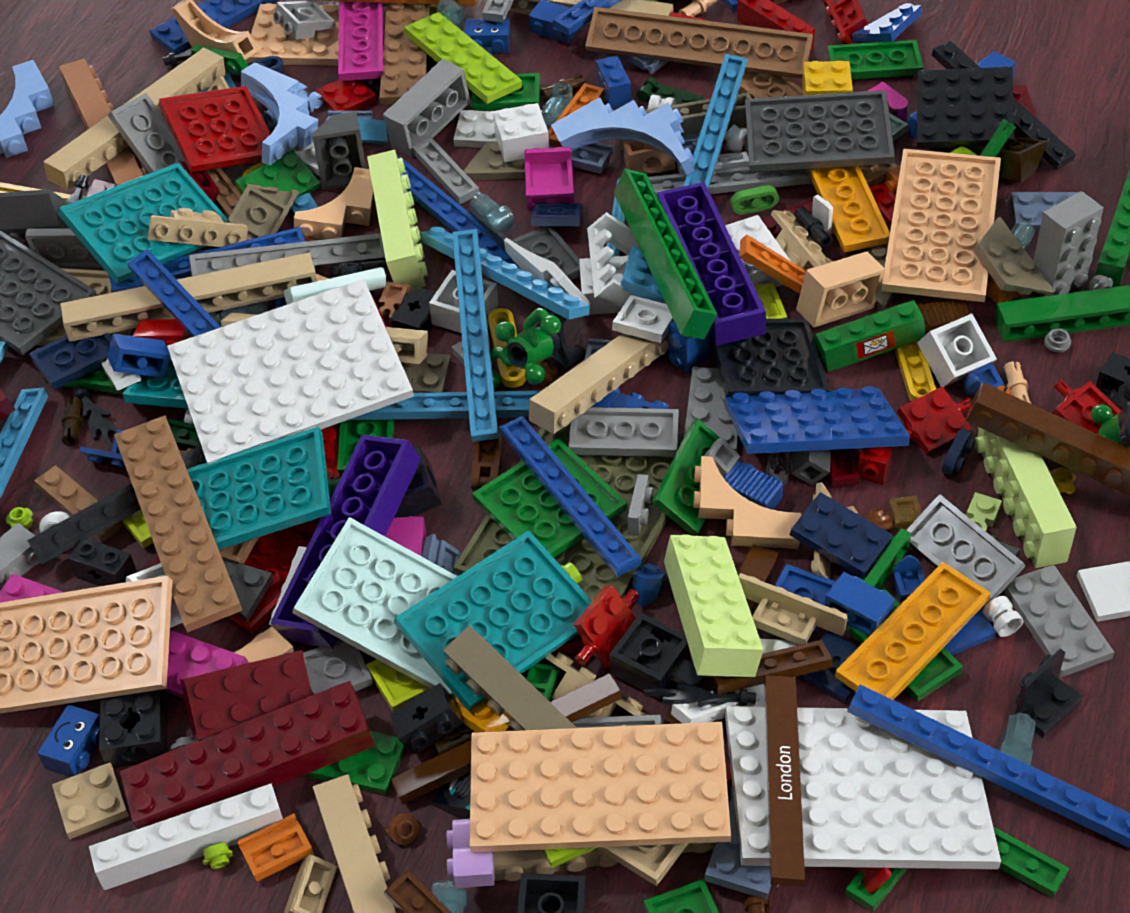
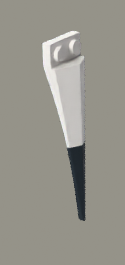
M474 207L469 210L472 216L523 271L530 272L532 276L546 280L548 284L561 288L563 292L577 296L579 300L590 304L589 300L554 262L522 248L505 237L489 224Z

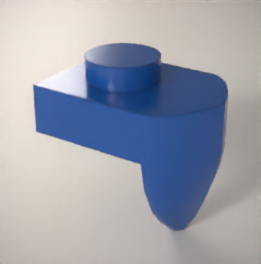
M992 362L968 373L964 377L963 391L969 397L974 398L983 382L995 388L1004 386Z
M911 555L903 558L896 565L893 573V581L900 602H904L925 580L921 563Z
M643 564V567L637 568L633 574L632 589L638 592L637 594L640 597L636 601L643 609L654 602L660 588L665 583L667 571L659 570L660 567L657 565Z

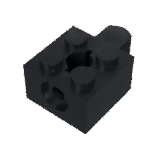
M419 446L414 449L421 458V461L408 486L410 490L406 491L394 518L416 516L442 505L431 463Z
M643 613L638 615L609 654L610 674L642 691L653 688L669 689L671 685L677 687V684L702 688L703 675H697L694 663L689 661L691 652L686 635ZM654 696V697H656V698H658V699L661 700L663 696Z
M160 691L141 692L100 699L99 751L105 764L111 762L113 768L137 765L167 753V708Z

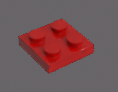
M336 80L316 89V92L322 95L319 100L323 101V104L330 111H359L377 102L376 94L362 80Z

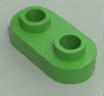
M765 185L738 191L732 196L730 203L736 214L743 215L774 207L779 201V196L773 186Z

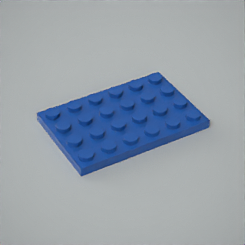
M871 386L853 390L838 388L830 392H826L823 389H813L811 393L788 390L785 394L777 395L769 391H763L757 396H749L746 393H735L733 397L725 396L724 406L747 454L909 446L910 435L879 388Z

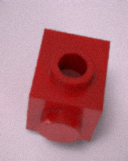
M893 446L862 448L858 461L860 479L883 485L890 467Z

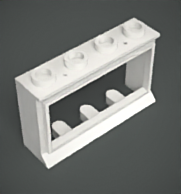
M606 212L587 228L594 298H604L622 309L630 295L634 294L623 290V287L620 285L621 283L616 279H612L609 283L607 282L616 272V268L610 264H605L613 256L614 250L608 246L604 247V244L606 242L610 243L624 252L626 256H628L632 246L639 248V245L630 227Z

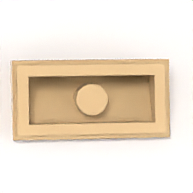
M309 854L301 862L284 913H322L338 866Z

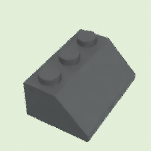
M356 111L332 115L312 133L322 190L347 187L352 178L354 167L366 169Z
M50 189L0 193V231L20 242L26 239L27 229H70L58 215L59 207L70 203Z

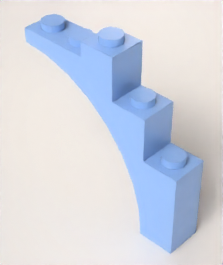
M34 60L12 67L15 74V90L10 103L0 115V154L4 153L6 158L28 151L22 134L40 129L41 125L36 112L54 106L50 90Z
M255 62L241 71V87L247 86L251 96L265 105L277 122V126L272 134L262 142V163L270 166L288 151L295 148L296 145L305 149L313 143L312 133L318 129V119L309 116L308 100L300 97L299 81Z
M599 97L551 125L563 147H570L571 152L582 146L600 141L633 140L652 145L665 152L679 164L686 175L695 171L691 163L695 160L688 147L686 149L682 147V144L685 143L681 136V133L684 131L680 125L683 122V118L678 109L672 110L669 103L647 114L644 107L638 108L634 100L613 111L609 103L604 105Z

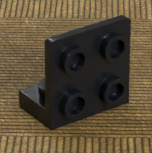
M1061 648L1054 655H1046L1034 673L1028 672L1019 684L1021 687L1020 694L1015 700L1017 707L1014 717L1041 738H1044L1081 703L1083 697L1058 678L1066 653Z

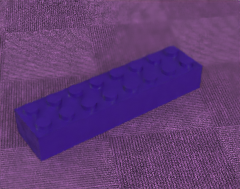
M705 182L657 192V196L717 313L710 327V334L715 345L766 334V311Z
M361 435L330 499L331 514L321 518L270 622L287 641L329 649L334 648L337 637L293 614V608L349 517L386 536L421 461L409 440Z

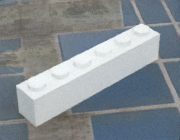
M271 783L91 845L89 849L95 874L103 889L107 890L204 856L203 850L211 845L218 843H227L228 847L236 845L238 840L283 818Z

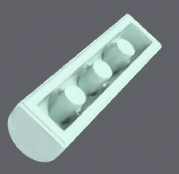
M380 267L290 287L283 292L288 305L361 279L365 280L369 291L384 288L386 286V275L384 268Z

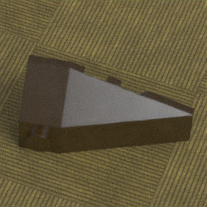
M1018 137L1017 141H1014V145L1003 146L996 156L1001 158L999 177L1010 179L1012 183H1021L1034 175L1047 147V141ZM986 146L966 148L980 156ZM946 147V148H947L948 150H950V151H954L955 149H957V148H959V147Z

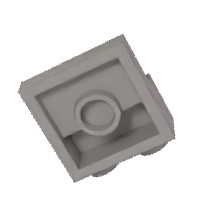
M315 1L277 2L273 14L275 24H280L284 28L285 34L291 35L296 40L314 38L315 30L324 31L334 29L335 20Z

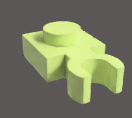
M975 492L966 516L986 532L987 526L993 527L1002 500Z

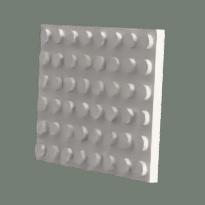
M364 279L167 346L208 464L225 456L319 426L321 430L414 397L412 387Z
M726 706L725 720L741 865L770 866L765 707ZM797 708L804 866L999 869L1001 859L981 776L848 713L847 708ZM915 710L972 738L966 711Z

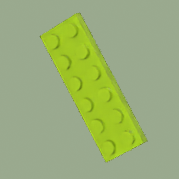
M440 12L404 27V35L439 63L444 59L462 68L467 88L486 104L522 88V80Z

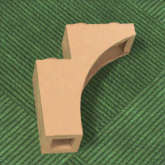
M183 0L171 8L173 15L192 47L201 45L241 53L245 60L259 51L249 31H233L217 24L193 0Z
M354 167L348 186L337 198L323 206L295 212L294 228L300 227L303 237L310 236L313 239L326 240L342 238L345 223L369 226L375 198L370 169Z
M701 457L700 466H695L694 482L699 483V491H694L693 503L694 508H699L698 518L727 519L726 536H731V546L752 547L754 544L767 548L798 549L800 541L789 534L791 528L801 517V513L776 511L747 500L725 481L713 457Z

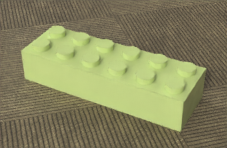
M395 150L367 156L385 259L392 280L395 283L409 284L411 289L414 286L425 287L424 276H428L425 261L421 262L425 256L422 244L417 243L421 240L418 226H414L418 220L415 209H411L412 205H414L411 191H407V189L411 188L408 174L403 175L406 172L403 159H398Z
M978 427V436L975 437L976 451L981 453L984 458L985 470L987 473H991L994 480V489L1003 499L1005 513L1010 515L1013 520L1016 536H1020L1022 539L1026 557L1031 559L1035 568L1068 562L1077 527L1042 456Z
M670 535L664 564L697 675L755 677L763 647L725 537Z

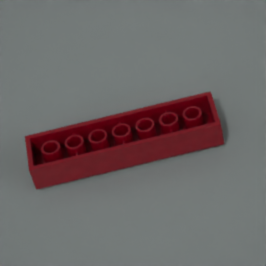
M347 681L120 771L133 824L137 829L271 783L272 787L278 786L373 748L375 743L351 681Z

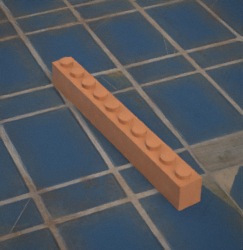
M85 59L59 66L64 84L87 130L114 110L112 104L109 103L105 90L102 89L99 78L96 77L93 66L88 67ZM130 146L104 164L112 183L116 186L146 175V171L142 168L139 158L134 155L135 153Z

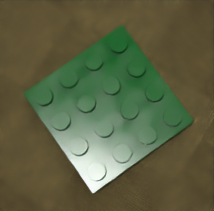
M560 439L547 445L610 521L628 510L627 502ZM523 461L472 493L473 500L513 540L529 530L553 558L585 538Z

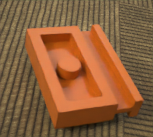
M295 814L287 816L237 841L256 882L305 859L309 854H314Z

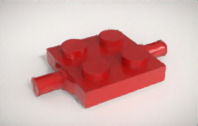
M1061 379L1053 387L1065 399L1055 408L1052 414L1096 434H1099L1101 425L1094 423L1091 419L1090 414L1094 406L1098 404L1109 406L1112 409V417L1121 412L1090 381L1081 388L1072 390Z
M943 386L900 407L897 411L904 422L910 439L919 444L926 455L953 442L961 428L968 431L972 430L963 416V412L969 410L971 399L966 398L956 404Z
M613 585L605 586L573 624L581 635L584 644L582 650L575 656V660H578L577 662L580 665H585L593 655L604 668H610L609 654L636 619L632 613L631 606L640 597L637 591L630 589L622 599Z

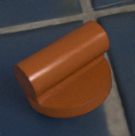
M547 360L537 363L545 371V378L540 384H537L538 388H545L548 382L552 383L557 379L555 365Z
M883 509L867 512L865 519L886 531L893 529L890 513H884Z
M400 813L391 820L389 827L384 832L390 841L393 840L397 844L407 845L417 838L419 823L411 813Z

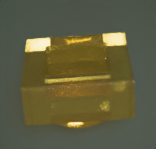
M917 495L889 499L888 506L895 527L911 525L922 514Z

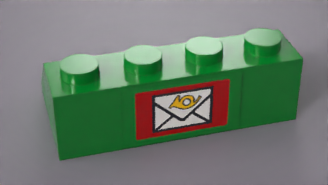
M913 300L812 335L817 351L827 371L830 372L920 341L926 334L924 317Z

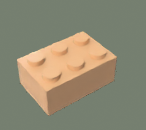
M863 252L806 270L796 310L813 327H817L873 309L885 268L868 252Z

